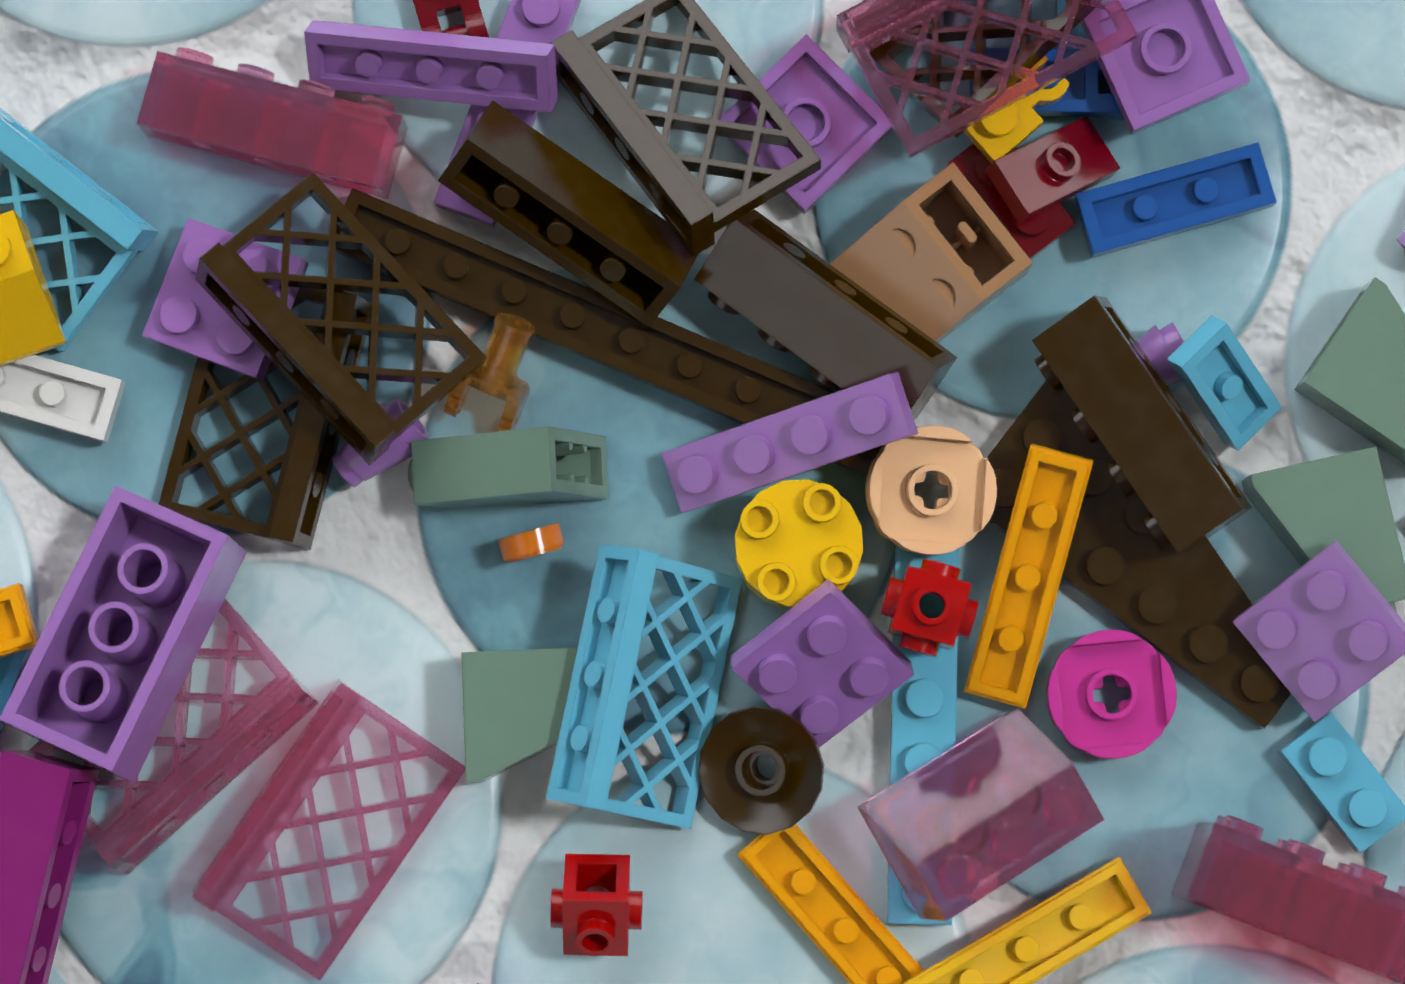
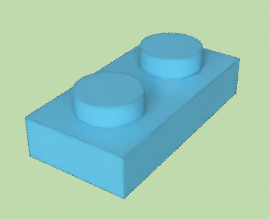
M1213 315L1167 358L1222 442L1237 451L1282 408L1229 325Z
M1332 712L1326 713L1277 751L1356 853L1365 851L1405 820V805Z

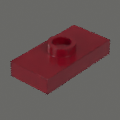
M1085 116L993 161L985 172L1019 224L1075 196L1077 193L1083 192L1111 178L1121 168L1088 116Z

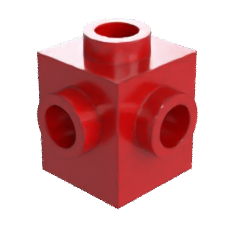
M923 559L920 569L908 566L902 580L894 577L890 578L880 614L892 617L887 633L901 637L898 647L936 657L938 648L952 649L957 636L969 639L979 602L968 599L972 583L958 580L961 569L938 561ZM926 594L939 596L944 605L942 614L937 618L925 617L919 609L921 597Z
M565 853L563 889H552L550 910L551 928H563V955L628 956L629 930H642L643 891H630V855Z

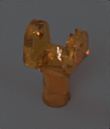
M498 313L496 315L495 325L484 351L487 357L485 363L449 393L444 408V413L456 418L457 413H460L471 387L504 400L506 405L497 432L515 429L530 392L528 383L521 380L517 376V372L535 327L529 321L509 313Z

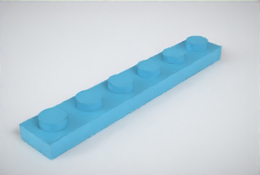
M894 544V578L902 580L908 566L920 569L923 559L934 560L959 568V548L945 554L921 555L903 550ZM926 594L919 601V609L925 617L937 618L942 614L944 605L939 596ZM893 635L892 643L912 662L914 675L891 692L886 923L952 925L958 636L952 649L938 648L936 657H931L898 647L901 637Z

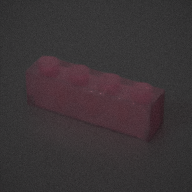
M178 47L176 55L157 51L136 123L146 136L304 178L313 172L323 183L350 190L354 188L366 194L384 199L389 198L408 130L403 115L395 114L396 105L379 98L364 95L360 96L358 104L334 97L335 89L310 80L300 79L297 87L273 81L275 77L273 72L250 64L239 63L236 71L213 66L214 58L212 56L189 48Z

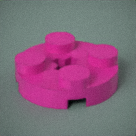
M1102 630L1079 638L1058 655L1046 684V704L1053 725L1061 733L1068 745L1097 758H1124L1144 751L1153 741L1161 736L1163 730L1169 724L1176 707V683L1169 663L1160 653H1157L1152 645L1133 633L1122 630ZM1104 676H1114L1116 686L1127 687L1128 699L1118 702L1117 713H1107L1104 703L1094 701L1093 690L1103 686Z

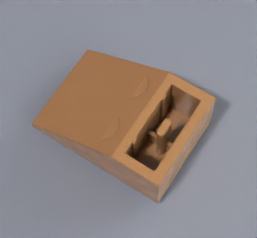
M951 163L903 200L830 263V265L937 343L1023 278L1033 264L954 163Z

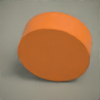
M559 523L497 539L503 561H507V563L563 548L562 545L565 544Z

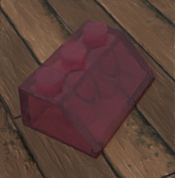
M1018 708L1009 711L857 807L919 918L936 921H948L1105 820L1074 764Z

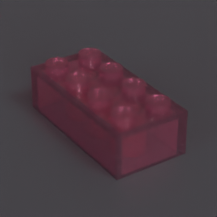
M1218 815L1216 822L1197 823L1173 886L1172 896L1394 982L1405 984L1404 886H1399L1397 893L1384 888L1388 876L1354 863L1348 865L1339 862L1337 869L1322 864L1326 852L1292 839H1288V841L1278 839L1276 846L1260 840L1264 828L1230 815L1226 817Z

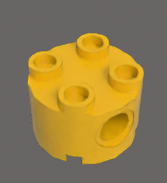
M809 479L785 480L760 491L743 509L735 533L736 566L747 588L765 603L785 611L790 610L828 579L843 592L854 579L863 554L862 526L851 504L831 485Z

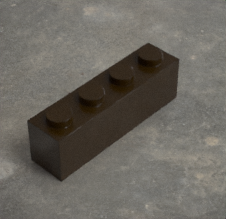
M493 100L438 179V182L648 327L651 326L681 288L698 254L696 256L691 254L666 220Z
M755 209L728 224L694 278L696 282L709 290L707 296L713 304L727 313L743 315L759 327L758 335L767 344L783 352L791 351L810 365L808 367L809 373L817 381L829 388H842L844 390L872 379L898 372L914 420L918 418L958 358Z
M1092 296L1032 340L1041 353L1035 359L1039 371L1055 390L1061 387L1066 389L1077 405L1071 411L1075 423L1090 442L1094 443L1098 439L1101 440L1114 459L1107 464L1109 472L1128 496L1136 492L1150 511L1143 518L1145 524L1163 548L1167 549L1173 545L1178 553L1189 552L1252 508L1106 297Z

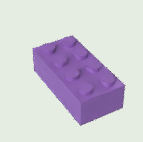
M115 485L0 716V720L35 739L134 784L247 551L230 536Z

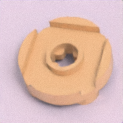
M929 425L917 427L919 434L883 445L878 455L872 461L865 485L868 511L874 520V526L878 533L884 538L891 540L903 550L921 555L953 552L971 541L991 519L997 497L995 473L988 459L983 457L979 448L971 442L973 441L962 432L944 426ZM926 472L936 473L937 484L947 486L948 493L946 498L936 499L934 509L924 507L923 498L915 496L914 492L915 483L924 482Z

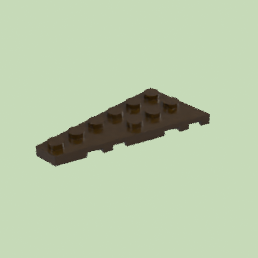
M1046 380L987 457L994 470L997 484L996 504L989 522L1004 534L1007 533L1031 444L1094 460L1062 578L1257 727L1265 729L1291 693L1233 623L1238 615L1252 605L1251 601L1208 539L1191 551L1178 553L1173 545L1165 549L1158 543L1143 519L1150 511L1136 492L1128 496L1116 483L1107 467V464L1114 459L1100 439L1092 443L1081 432L1071 415V411L1077 405L1066 389L1061 387L1055 390Z

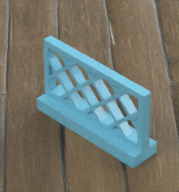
M0 108V163L9 169L12 196L0 198V206L14 204V211L28 226V229L25 202L48 199L58 207L62 234L32 238L34 246L63 242L68 279L48 281L46 283L48 289L69 287L72 313L62 325L67 344L55 348L58 351H65L137 252L145 251L159 231ZM23 181L37 192L24 194ZM72 219L87 231L73 233ZM98 238L116 252L101 274L79 277L75 248L76 240ZM94 283L82 298L81 285Z
M599 545L546 799L691 829L700 787L698 776L700 751L712 729L742 578L661 557L658 553L639 548ZM657 570L662 572L672 595L654 609L650 602V596ZM683 578L691 580L685 584ZM708 584L717 586L719 588L714 612L706 620L702 621L692 597ZM679 609L690 633L672 647L661 622ZM648 634L659 658L640 673L636 665L641 639ZM697 646L703 658V665L700 676L689 684L679 660ZM666 672L677 695L658 710L647 686ZM635 697L646 721L626 736L623 729L628 702ZM684 709L690 721L687 739L676 747L665 724ZM653 735L664 758L644 773L634 750ZM622 761L632 785L614 800L609 799L608 795L614 766ZM670 772L677 784L672 812L662 810L652 789ZM640 798L643 806L633 803Z

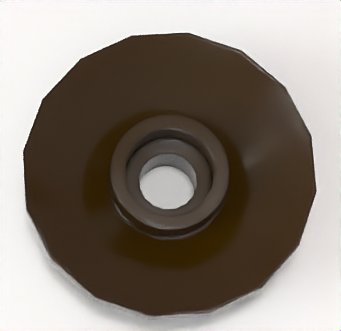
M752 706L730 713L711 729L700 751L698 776L707 802L722 820L744 832L771 834L793 827L812 811L823 788L824 762L817 740L799 719L781 709ZM760 756H769L775 761L777 771L773 778L765 777L759 772L757 762Z

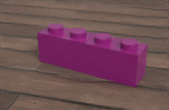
M1 751L0 984H48L99 769L35 751Z

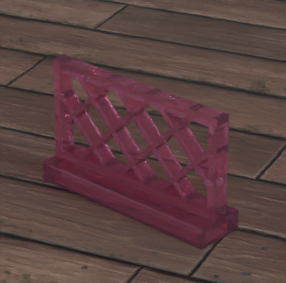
M864 0L839 13L836 24V31L848 53L851 52L909 158L1128 44L1138 36L1119 0H1072L1073 2L1063 32L1027 22L1033 0H1025L1020 19L983 9L985 0H977L976 7L962 3L965 0ZM1079 3L1106 10L1117 31L1097 42L1070 34ZM947 10L972 18L963 49L926 39L933 17ZM979 20L1016 30L1007 62L970 52ZM923 23L919 36L905 33ZM1023 33L1060 43L1053 65L1039 72L1014 64ZM889 40L915 47L906 79L879 72L868 51ZM1067 45L1081 49L1063 59ZM922 50L959 60L950 92L913 82ZM966 62L1003 73L996 95L982 102L957 94ZM1010 75L1025 79L1006 89ZM887 86L902 90L898 105ZM909 93L945 102L946 105L940 124L915 137L903 116ZM953 105L968 109L949 119Z
M226 598L219 609L222 616L229 622L226 649L200 648L196 658L225 659L222 694L190 693L191 666L174 701L177 702L174 737L157 736L153 746H173L171 771L159 782L138 781V777L134 784L126 780L97 779L95 788L125 790L123 814L104 831L91 816V802L84 832L96 845L95 850L111 868L127 875L319 704L309 690L295 678ZM239 635L252 650H238ZM237 659L262 660L276 676L256 695L234 694ZM189 702L221 703L220 727L208 738L186 737ZM233 704H245L232 716ZM39 740L28 751H35L50 756L57 748ZM185 747H197L184 759ZM83 761V765L95 768L94 765ZM137 790H148V792L136 802Z
M338 679L192 889V898L213 912L214 910L318 980H321L465 771V765ZM364 714L387 729L391 754L357 761L353 760L349 735ZM395 734L416 749L398 753ZM343 745L346 763L329 766ZM428 756L447 769V772L433 792L406 797L400 761ZM393 762L399 798L361 805L355 769ZM348 771L354 807L317 814L312 791L317 781L323 775ZM307 798L310 816L292 819ZM424 803L411 822L408 805ZM401 807L405 832L398 843L393 846L370 850L363 814ZM356 816L362 852L325 858L318 823ZM311 824L318 860L279 867L275 842L283 830ZM270 851L273 869L255 872ZM388 856L374 876L371 859ZM364 860L368 886L360 898L333 903L326 867ZM319 869L326 904L288 912L281 876ZM275 878L281 913L253 918L233 905L247 883ZM351 909L337 929L335 912ZM328 914L332 938L317 960L294 946L289 921ZM283 922L285 939L267 928L266 925Z

